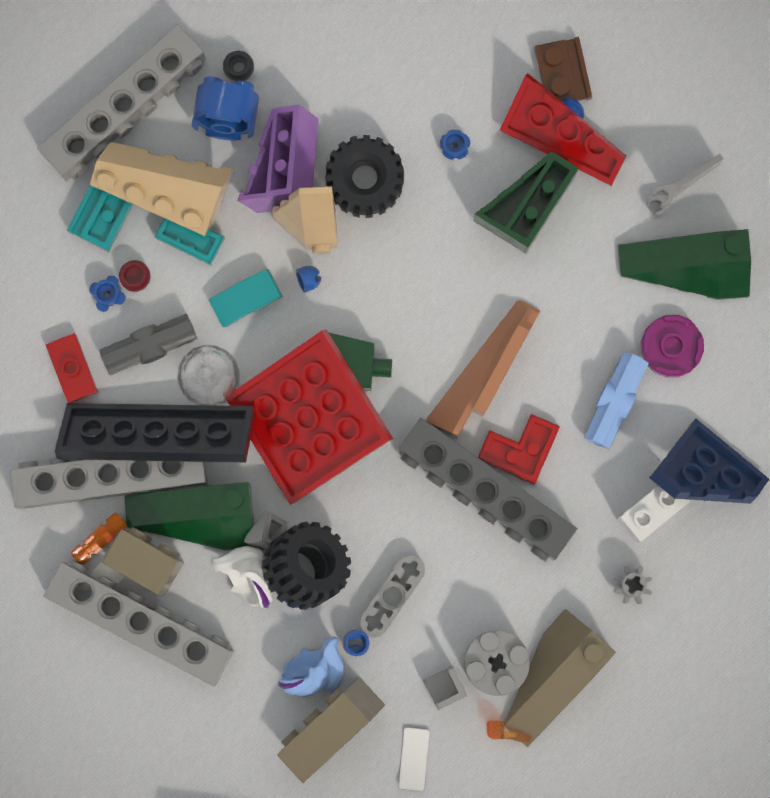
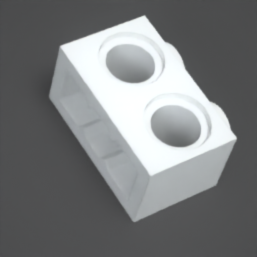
M657 485L621 514L617 520L632 539L639 543L687 505L690 500L674 499Z

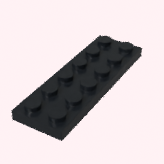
M67 403L54 451L57 459L246 463L255 417L254 407Z

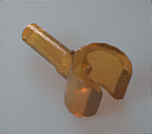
M504 721L487 722V735L491 739H510L525 744L530 743V736L504 731Z

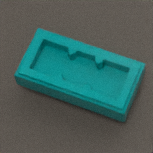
M163 218L154 236L155 239L210 266L225 240L223 235L210 229L203 236Z

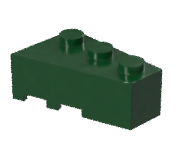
M551 152L510 187L498 194L485 207L478 210L474 214L473 221L526 254L576 177L579 168Z

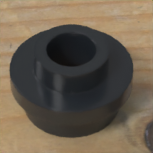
M239 50L233 51L225 57L223 70L230 80L234 82L245 81L253 74L254 62L248 53ZM238 62L245 65L244 69L240 72L233 70V66Z

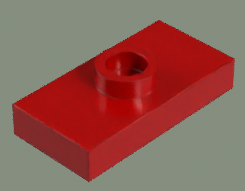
M75 333L45 344L68 403H73L98 393Z

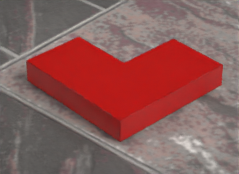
M531 414L519 442L489 430L477 458L487 465L535 485L560 426Z

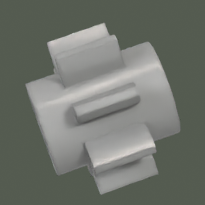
M625 566V575L623 577L614 576V579L620 583L619 588L613 592H622L625 595L623 598L624 604H627L631 597L635 598L637 604H642L640 595L643 593L652 594L651 590L646 588V583L650 582L652 577L644 578L641 575L643 571L641 566L636 569L635 573H631L630 568ZM636 577V584L640 586V590L632 591L630 594L628 592L629 586L625 584V581Z

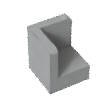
M453 666L424 679L438 710L467 696Z

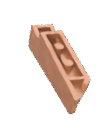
M516 301L426 420L429 424L457 439L472 411L482 417L484 416L538 317L540 310L523 301Z

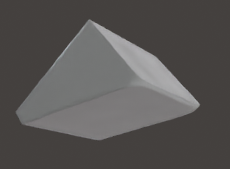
M264 511L247 534L244 542L265 552L266 548L271 546L270 543L285 532L287 522L269 511Z

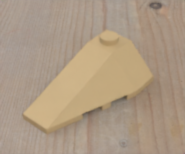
M332 186L298 188L289 195V200H282L280 206L272 208L274 221L306 250L312 249L313 254L331 253L332 248H338L336 208Z

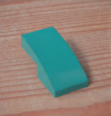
M265 269L209 299V302L222 327H229L250 313L260 311L283 296L270 270Z

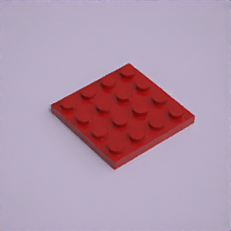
M327 330L320 331L225 397L230 406L254 407L255 417L250 440L290 505L298 502L394 439Z

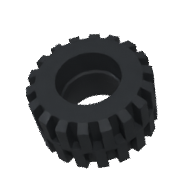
M308 521L301 522L276 537L270 543L271 546L266 548L264 555L267 558L262 561V568H265L267 572L263 574L265 581L269 580L271 585L268 589L271 593L275 591L278 594L276 599L281 603L286 600L288 601V607L295 608L299 606L300 610H306L310 607L314 608L340 593V590L346 586L347 581L345 579L349 578L351 570L347 568L351 564V558L346 557L345 552L348 551L346 544L341 545L339 542L341 537L337 533L333 535L330 527L325 525L321 528L319 522H312L311 524ZM298 553L303 554L311 561L315 570V578L308 576L302 570L298 560Z

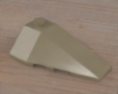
M565 609L543 633L533 660L530 663L527 678L516 695L504 726L526 747H529L597 675L616 652L590 628Z

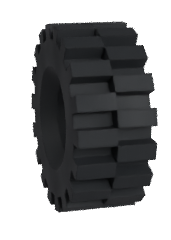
M363 135L361 139L353 136L350 137L349 142L345 143L343 141L338 144L339 148L336 151L333 150L330 154V160L326 164L325 175L327 187L332 186L335 205L338 204L346 214L350 212L353 213L354 217L360 218V215L372 218L373 214L379 213L381 215L386 212L388 207L392 208L396 204V199L400 198L404 185V168L399 154L394 152V147L390 143L388 145L383 143L382 138L370 139V135ZM370 166L376 171L377 181L374 186L368 189H361L354 184L352 177L358 167Z

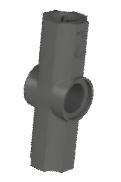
M186 313L157 326L153 324L132 332L129 335L130 337L104 347L99 352L104 366L111 376L141 363L144 365L166 356L168 351L191 343L198 338Z

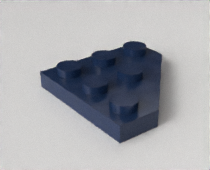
M696 418L649 477L674 499L751 504L758 497L769 481L767 476Z

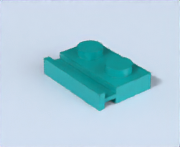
M90 185L67 231L109 252L134 204Z

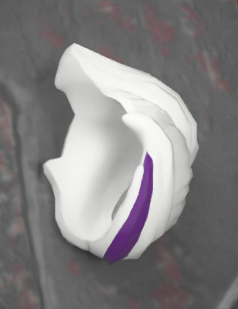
M243 546L235 548L221 557L211 558V564L216 572L220 571L228 574L233 583L231 592L239 594L251 607L268 608L270 603L273 602L272 596L274 592L271 593L268 589L271 584L269 580L265 581L263 577L267 570L262 568V561L267 557L262 549Z

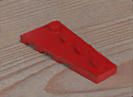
M528 73L525 75L499 130L546 154L554 152L578 167L580 171L612 186L627 156Z

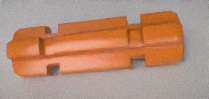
M113 513L106 519L107 524H101L83 540L84 544L82 546L79 544L71 551L72 557L78 563L85 565L92 558V553L97 554L115 538L114 534L116 532L119 534L121 529L126 528L127 524L119 514Z

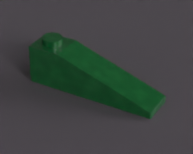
M748 229L718 231L618 245L621 277L675 288L678 291L691 292L715 300L748 298L750 295L751 251Z
M249 482L124 496L128 528L134 527L141 531L221 550H233L243 546H251L244 542L247 534L254 526L252 490Z

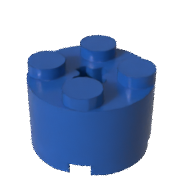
M214 76L205 77L204 82L197 87L192 127L198 131L200 126L206 129V136L221 140H241V135L248 134V138H251L254 135L259 96L253 91L254 85L247 81H237L234 84L223 82L222 79Z

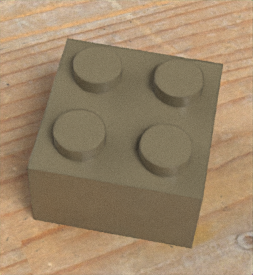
M132 527L130 531L121 529L102 563L155 594L165 596L184 562L178 560L180 553L165 544L160 543L158 547L152 545L150 542L153 538L137 528Z

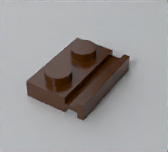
M579 37L535 46L534 51L541 82L546 89L560 100L564 98H572L577 101L592 99Z

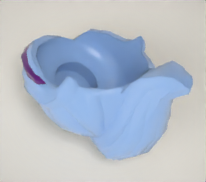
M330 637L324 639L320 650L308 651L306 648H303L297 657L285 664L283 675L279 677L278 686L289 695L302 697L315 695L322 690L334 691L337 689L344 676V662L337 649L338 638Z

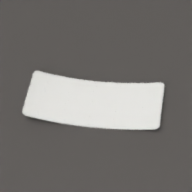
M404 728L399 779L400 789L424 791L430 733L427 729Z

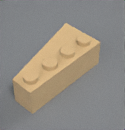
M110 142L96 161L90 185L205 236L217 218L234 168L225 166L221 169L209 167L207 162L195 160L194 163L177 160V156L153 155L146 149Z

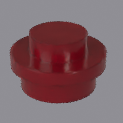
M137 260L125 263L119 272L121 285L131 292L144 290L151 279L149 268L143 262Z

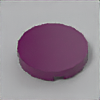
M665 315L654 320L645 329L641 339V355L648 362V367L654 373L666 378L681 377L690 373L700 363L704 353V338L701 332H699V329L690 319L680 315Z

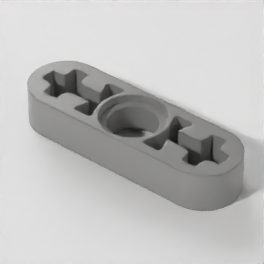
M408 555L397 563L360 618V627L366 635L378 637L386 632L424 576L425 566L420 558ZM414 561L418 564L416 570L420 573L417 577L411 575L408 578L406 584L411 585L409 591H406L401 584L393 582L392 578L397 575L401 579L405 573L402 565L404 563L410 565ZM396 587L401 591L402 599L399 604L390 606L384 602L383 593L387 588ZM379 601L382 607L393 611V614L388 618L384 613L380 619L381 624H383L382 629L375 628L371 632L367 629L369 623L365 619L368 615L374 617L379 609L373 606Z

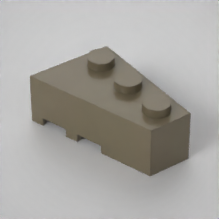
M360 677L344 692L340 688L334 691L325 700L329 706L323 712L316 708L303 721L307 727L300 733L294 729L281 741L285 747L277 756L302 783L309 779L385 706L383 701Z

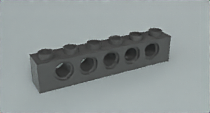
M421 417L398 448V451L403 454L400 459L413 469H416L418 465L429 472L426 476L428 480L440 488L446 484L454 490L452 496L465 506H468L470 502L481 509L478 513L479 516L492 525L496 521L506 527L504 531L506 535L518 543L522 539L533 546L530 551L545 562L548 558L553 561L556 560L578 529ZM429 447L439 448L443 455L442 460L436 464L427 462L424 457L426 449ZM456 465H462L468 470V478L463 482H456L451 478L450 470ZM487 483L493 487L494 497L491 500L484 501L477 496L476 489L480 484ZM507 502L517 503L520 507L519 517L516 519L505 517L502 510L503 505ZM540 520L545 524L546 533L543 537L536 538L530 534L529 524L531 521Z

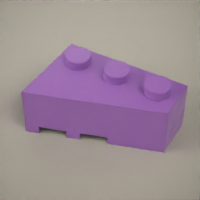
M299 104L272 108L259 142V146L262 147L256 163L251 164L248 173L251 177L245 192H240L237 201L256 213L271 212L274 206H280L282 200H289V195L298 188H310L313 186L318 118Z

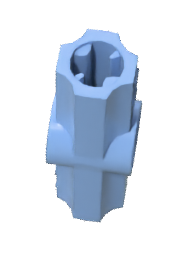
M623 352L610 382L607 381L596 404L598 408L584 439L606 449L610 448L622 420L626 419L637 395L635 394L636 389L648 366V362L634 354Z

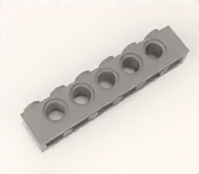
M179 24L176 25L37 149L66 182L70 178L73 180L77 179L86 171V164L94 157L98 159L110 142H113L118 136L119 138L125 137L134 128L133 123L141 116L143 118L149 116L157 108L156 103L165 95L166 97L173 95L180 88V82L186 76L192 77L197 74L204 66L203 61L206 60L204 52ZM176 59L179 61V64L174 70H165L163 68L165 61ZM146 79L156 81L154 88L149 91L140 89V84ZM127 99L132 101V106L129 110L125 112L116 110L117 104L121 100ZM97 121H108V127L105 131L100 133L93 131L94 124ZM77 140L85 142L84 149L81 152H70V146L73 142Z
M52 458L49 465L38 466L37 461L18 463L19 469L10 470L14 508L27 509L208 484L205 462L180 461V469L174 474H168L164 469L166 461H145L149 466L148 474L143 478H136L133 474V467L140 461L79 460L69 462V459ZM113 465L117 469V476L112 482L106 483L102 479V471L106 466ZM76 470H83L85 473L84 483L81 486L74 487L70 482L71 474ZM45 474H51L54 479L52 488L42 491L39 487L40 478Z
M74 560L71 561L70 565L63 562L60 563L43 597L212 686L217 685L234 652L228 648L230 642L215 634L212 635L211 639L200 634L199 632L202 628L186 619L182 624L171 619L173 612L157 604L152 609L143 604L145 600L143 596L129 589L126 594L116 590V582L102 575L99 576L98 580L87 574L89 568ZM86 582L91 586L92 594L89 599L82 601L78 598L76 591L81 583ZM111 597H115L120 603V610L114 616L107 614L104 608L105 602ZM138 612L145 613L149 620L148 626L142 631L137 630L132 622L134 615ZM166 627H172L177 633L175 643L170 646L165 645L160 637L162 630ZM193 642H200L205 647V655L201 660H194L189 655V647Z

